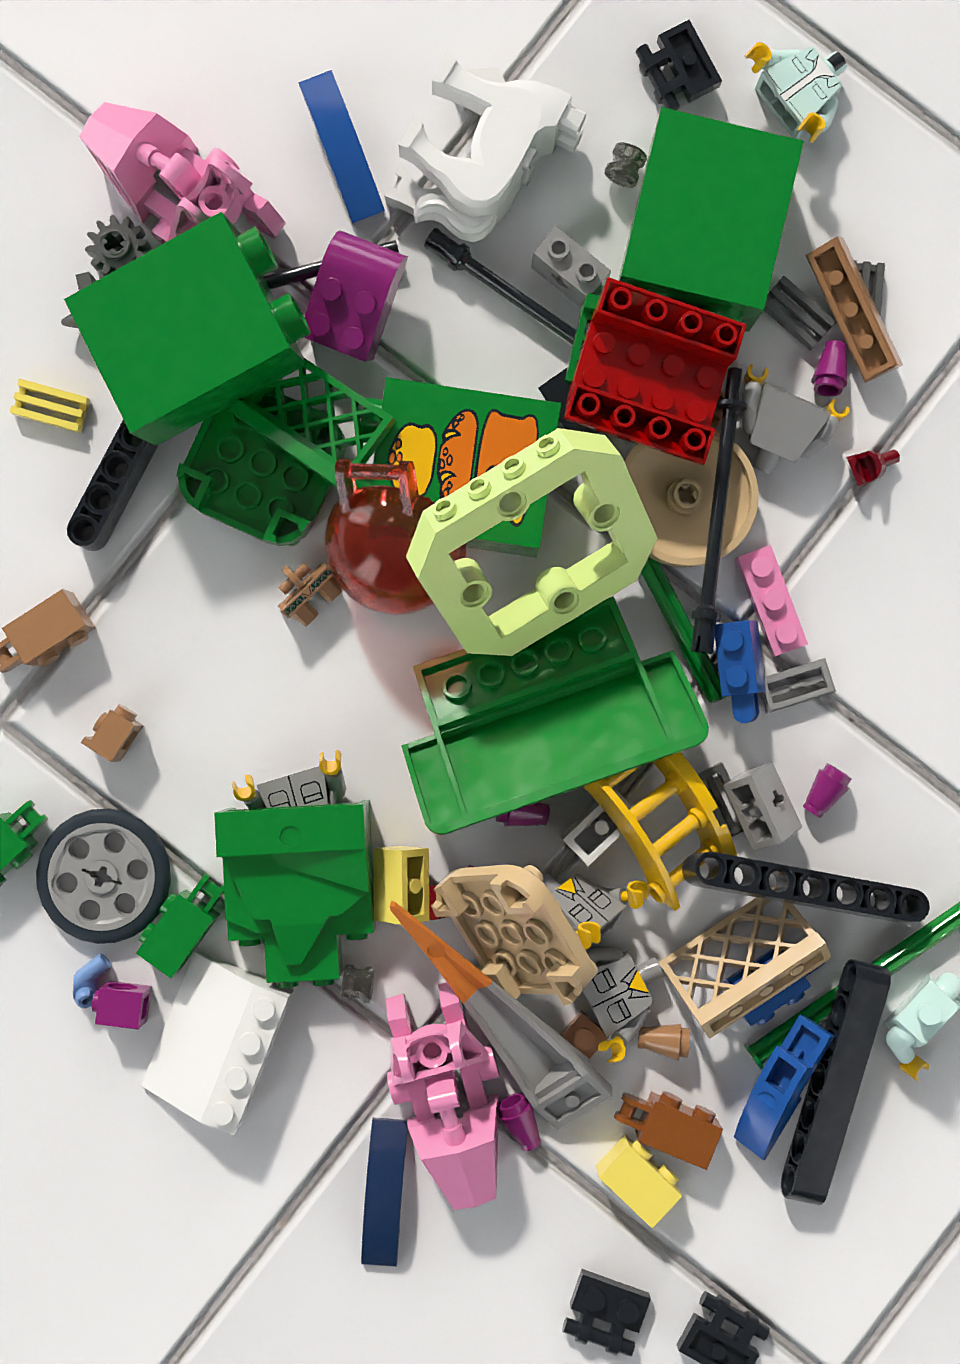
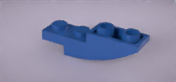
M805 1015L798 1016L782 1045L776 1046L747 1100L734 1134L736 1140L762 1160H766L802 1099L800 1097L801 1092L835 1037Z

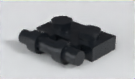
M690 19L658 35L657 44L660 48L659 51L652 54L648 44L641 45L635 51L640 60L639 68L643 76L649 77L655 89L653 94L658 104H663L665 108L679 109L680 104L675 95L683 91L688 103L719 88L722 79ZM666 64L669 65L675 78L669 81L666 80L660 69Z
M581 1269L570 1300L571 1309L581 1312L579 1321L566 1317L562 1332L574 1336L576 1342L585 1345L587 1342H591L605 1347L607 1353L615 1356L618 1353H622L631 1357L634 1352L635 1341L624 1338L623 1334L625 1329L636 1333L640 1332L651 1300L649 1292ZM594 1318L611 1323L609 1332L593 1327Z
M704 1291L699 1304L710 1310V1314L707 1319H704L693 1313L676 1344L678 1351L700 1364H755L760 1354L757 1348L749 1343L753 1336L765 1341L769 1335L770 1327L760 1322L759 1317L750 1311L744 1313L731 1306L730 1300L721 1295L714 1296ZM725 1319L738 1326L735 1335L720 1328Z

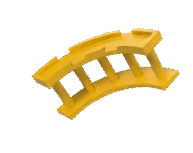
M681 752L653 761L655 766L664 775L665 782L630 810L612 788L639 767L583 786L608 814L631 847L648 882L647 890L655 901L660 904L664 902L674 911L680 908L675 887L685 880L682 874L683 862L668 874L660 858L662 855L696 829L701 843L700 848L693 854L717 852L737 856L727 825L723 824L720 826L713 813L718 808L717 804L696 771ZM675 793L685 806L687 817L652 844L638 822ZM704 860L701 862L700 867L706 863Z

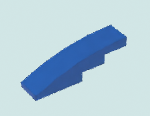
M332 70L298 82L351 223L384 212L385 209Z

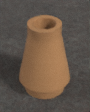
M681 1024L641 1027L638 1035V1048L679 1060V1057L688 1058L690 1028H683Z

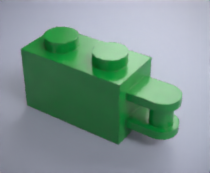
M32 800L27 801L13 814L10 812L0 814V887L7 881L4 875L13 867L16 870L32 858L33 854L30 851L38 844V841L32 835L48 820L45 814L40 815L33 808L35 803ZM22 818L29 824L26 829L19 822Z
M207 873L201 878L192 892L186 889L177 896L172 893L159 910L163 913V916L155 925L151 922L138 939L142 945L136 954L170 979L180 972L220 916V913L213 908L224 894V885H221V887L210 881L211 876ZM201 892L211 899L208 904L198 898Z

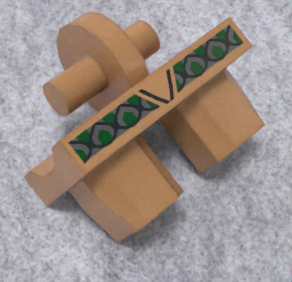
M324 562L303 581L301 579L311 571L305 563L300 565L294 572L286 565L281 571L288 578L278 588L286 595L295 585L297 587L278 607L288 619L292 616L299 623L308 626L319 613L307 600L318 592L330 603L343 590L333 577L335 573Z

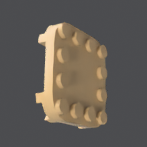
M514 865L458 868L451 871L433 889L436 892V901L431 907L436 917L452 918L480 963L478 969L515 999L521 994L557 995L563 1006L572 1004L596 976L598 968L590 960L589 955L580 942L578 934L573 930L562 912L561 905L543 883L542 873L532 865H527L524 868Z

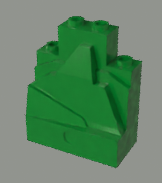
M370 800L342 804L251 809L227 808L214 812L216 857L223 858L225 920H227L228 941H239V946H255L261 944L260 939H264L266 983H277L278 988L296 987L299 985L298 981H313L314 986L334 984V979H340L343 973L341 935H346V940H363L368 938V933H374L376 929L373 901Z

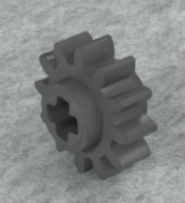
M111 215L109 219L110 225L105 226L103 222L98 220L96 224L100 232L98 234L94 232L87 233V236L94 243V245H89L85 248L87 254L93 258L90 264L96 271L102 270L104 276L144 255L142 252L152 249L149 242L143 239L146 235L141 226L134 227V223L128 216L120 224L117 218ZM120 245L122 249L116 252L114 249Z

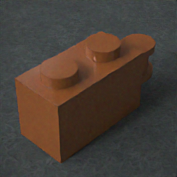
M651 1091L647 1101L624 1092L621 1099L624 1102L620 1111L615 1112L614 1118L627 1126L635 1128V1133L640 1143L702 1169H708L723 1131L713 1111L700 1105H696L694 1109L682 1104L683 1100L666 1091H662L661 1095ZM637 1108L643 1110L640 1119L633 1117Z

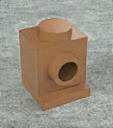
M118 704L115 710H110L108 714L105 712L98 718L93 727V731L96 732L94 736L84 737L81 743L110 762L121 761L143 725L135 720L137 717L135 712Z

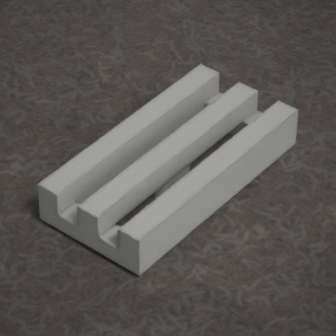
M823 658L764 677L766 692H761L760 696L764 701L766 713H771L834 693L836 689L826 659ZM820 668L821 674L775 689L769 690L767 684ZM821 681L825 683L826 687L773 704L772 697Z

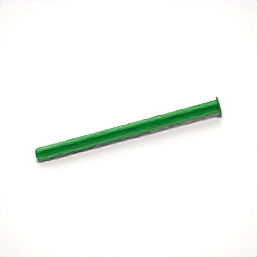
M648 557L641 574L708 702L715 703L724 699L726 696L722 697L720 677L706 652L701 654L690 651L694 627L662 566L658 561Z
M960 902L870 964L888 968L892 976L960 929ZM838 985L749 1046L747 1043L744 1045L760 1070L764 1068L762 1064L768 1061L775 1047L782 1045L799 1015H805L818 1025L828 1020Z

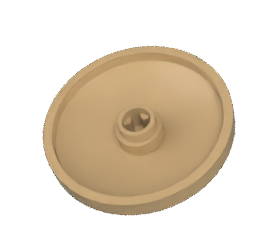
M715 430L705 465H700L640 444H636L624 459L658 538L649 555L655 561L683 568L705 565L720 431ZM735 442L720 558L729 554L744 540L753 525L758 508L759 493L754 469L746 454Z

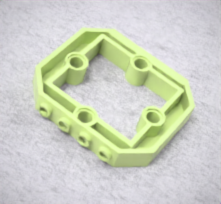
M558 428L423 510L406 558L419 582L467 653L513 656L636 582L658 538L625 462L605 435ZM581 474L584 483L574 493V505L593 530L598 532L608 531L612 542L566 570L561 567L546 569L537 578L535 589L488 616L483 606L490 600L492 588L480 566L475 560L470 558H461L454 561L449 553L502 521H513L520 518L527 511L531 503Z

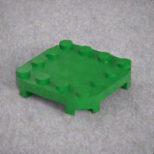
M276 391L266 393L258 405L263 409L278 406ZM284 395L285 404L297 401ZM248 397L242 399L241 401L244 403ZM233 405L205 419L184 463H179L176 474L179 480L180 492L186 502L203 515L265 543L277 546L297 545L314 526L332 485L244 424L229 411ZM310 407L311 422L328 418V413L323 409L319 411ZM303 409L286 412L287 426L292 427L304 424ZM279 414L273 415L274 417L279 419ZM336 425L338 440L345 439L340 427ZM329 427L312 430L313 443L315 445L331 442ZM305 432L299 433L300 435L305 437ZM346 447L339 449L341 463H343ZM327 451V452H326V453H328L330 456H332V451Z

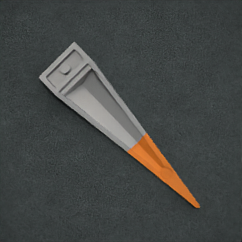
M391 901L390 911L431 960L464 1004L516 1080L533 1109L550 1125L558 1130L612 1096V1085L589 1064L588 1057L399 904Z

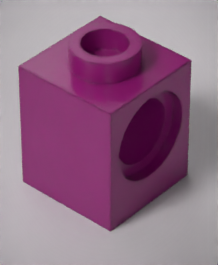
M117 981L107 982L95 992L93 997L92 1012H96L95 1024L138 1030L148 1019L152 986Z

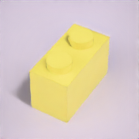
M410 846L373 848L374 921L402 925L390 911L391 901L399 904L418 921H430L429 848Z
M624 1135L596 1165L598 1176L653 1229L682 1197L677 1185L679 1178L665 1164L659 1167L650 1159L653 1154L645 1144L640 1143L638 1139L633 1142Z

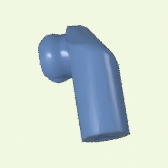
M102 953L89 961L74 975L73 999L80 1008L92 1006L93 997L97 991V979L111 967L109 959Z

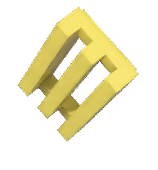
M19 378L18 386L20 388L18 392H15L13 399L16 402L14 406L11 405V414L81 434L91 401L89 398ZM32 391L79 404L80 407L75 409L28 396V392ZM27 403L74 416L76 421L73 423L26 410L24 406Z

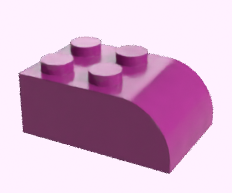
M337 231L331 239L322 259L305 313V319L311 334L304 338L364 362L374 360L408 256L347 232Z

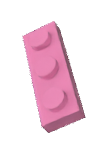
M771 545L735 558L771 656L775 657L808 645Z

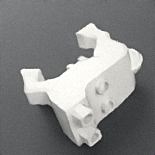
M446 51L432 78V95L450 100L461 105L463 110L468 108L482 116L473 136L470 159L448 156L439 151L429 141L424 124L413 115L398 144L399 157L414 164L437 187L433 189L420 187L413 180L410 172L400 165L395 174L398 177L394 188L389 186L384 195L386 205L414 215L415 223L425 220L440 222L461 240L470 242L482 240L492 232L493 228L506 215L521 185L528 186L536 169V165L533 163L541 156L553 154L557 145L572 153L575 152L583 136L584 129H582L587 113L572 106V95L565 91L537 81L515 80L506 82L498 68L494 67L465 70Z

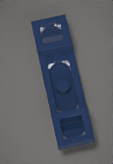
M372 1118L364 1202L361 1264L397 1267L408 1129L407 1120Z

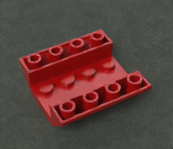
M607 277L591 318L568 392L564 420L700 465H705L716 430L710 427L727 369L737 359L747 324Z

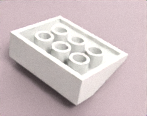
M195 950L141 1086L198 1122L234 1136L242 1124L294 989L278 988L277 983H266V978Z

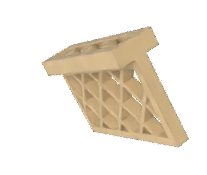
M756 897L658 962L709 1039L831 959L826 942L818 932L815 933L793 904L781 902L783 905L781 918L763 916L764 906L772 900ZM788 914H790L793 917V919H788ZM741 921L754 922L751 938L734 936L735 925ZM761 923L779 925L776 941L758 939ZM786 927L801 928L807 935L806 938L797 944L783 943ZM712 940L724 942L721 958L703 955L705 945ZM731 943L749 945L746 962L728 959ZM756 946L775 949L773 960L767 964L753 963ZM682 960L694 961L691 978L676 976L671 967ZM701 963L719 965L716 982L698 979ZM726 966L744 969L742 980L735 985L722 983ZM682 984L689 985L688 991L685 990ZM696 986L714 989L712 1000L698 1009L693 1002Z

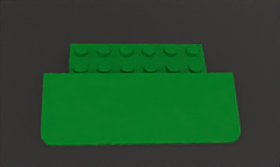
M612 596L513 656L467 653L465 649H461L413 666L435 734L401 745L425 825L432 833L445 835L696 747L707 739L709 726L674 651L672 650L641 661L615 598Z

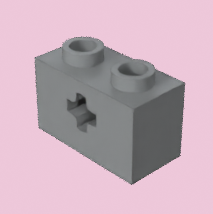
M557 226L553 228L533 252L531 268L580 308L587 293L599 295L602 292L605 281L611 274L609 268Z
M773 762L744 771L723 785L753 851L782 843L802 828Z

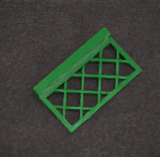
M306 358L304 359L307 365L298 369L299 376L285 380L281 378L248 396L244 403L239 399L236 400L229 411L238 419L348 497L357 487L353 480L397 422L391 415ZM323 380L326 394L309 398L307 383ZM300 385L302 400L285 404L284 389ZM276 391L278 406L263 409L258 405L266 393ZM350 398L352 413L335 416L334 401ZM327 403L328 418L311 422L310 407ZM359 405L363 407L364 410H359ZM303 409L304 424L292 427L287 426L286 412ZM279 414V419H277L273 415ZM376 416L382 420L373 433L362 435L361 419ZM354 421L355 437L338 440L336 425ZM329 427L331 442L315 445L313 443L312 430ZM305 432V437H303L299 433ZM356 445L357 456L350 466L346 467L340 462L339 449ZM327 451H332V456H330V455H329L328 453H326V452H327Z

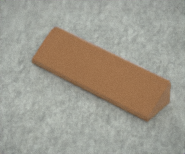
M837 236L806 254L805 256L864 382H869L903 366L845 240Z

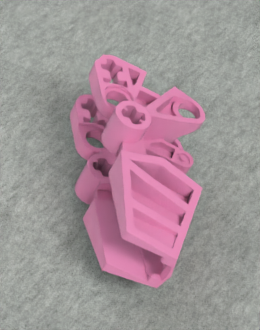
M104 102L89 117L79 136L101 170L142 224H144L150 214L160 219L151 231V234L161 244L221 211L233 225L242 212L246 215L248 222L271 238H276L286 225L284 219L270 202L258 196L250 189L253 183L239 171V166L231 157L215 147L205 160L196 155L199 149L189 135L158 113ZM157 169L161 170L160 178L181 199L178 205L153 189L154 184L157 182L153 175Z
M445 982L438 984L441 1009L446 1024L426 1025L413 1032L414 1025L405 994L386 998L387 1019L393 1035V1039L390 1040L391 1072L387 1073V1080L394 1105L408 1101L412 1102L415 1116L407 1117L408 1130L421 1161L453 1210L477 1207L496 1199L499 1093L487 1096L483 1081L500 1077L492 1045L483 1047L470 1032L463 1003L450 985ZM455 1069L460 1070L470 1107L469 1111L463 1112L462 1118H457L454 1109L460 1106ZM437 1112H440V1119H438Z

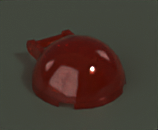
M337 459L335 463V479L339 500L332 507L325 529L326 560L335 580L350 598L376 612L403 615L433 606V601L419 582L406 558L423 510L435 504L430 498L419 496L413 461L402 460L399 465L360 464L352 463L350 459ZM355 479L398 480L399 488L377 485L356 489ZM466 543L449 553L454 561L466 558Z

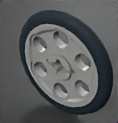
M110 808L91 809L72 816L60 824L48 837L40 852L37 864V891L42 906L50 919L65 933L81 941L96 944L117 943L134 937L146 929L159 915V910L166 901L170 888V862L165 846L158 835L143 820L127 812ZM112 832L121 834L125 841L124 848L118 853L111 851L107 847V838ZM77 839H83L89 845V854L84 859H79L72 853V845ZM135 859L142 860L147 865L148 873L144 879H136L130 874V864ZM106 867L107 875L114 881H107L101 885L100 877L93 871H100ZM64 873H71L77 879V887L72 893L64 891L60 886V878ZM123 893L130 894L135 899V909L131 913L122 912L118 907V898ZM87 900H94L100 906V915L97 919H88L83 914V904Z

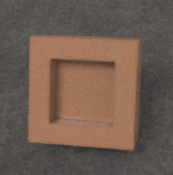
M582 1010L559 1034L589 1059L598 1050L599 1043L609 1038L606 1037L603 1029Z

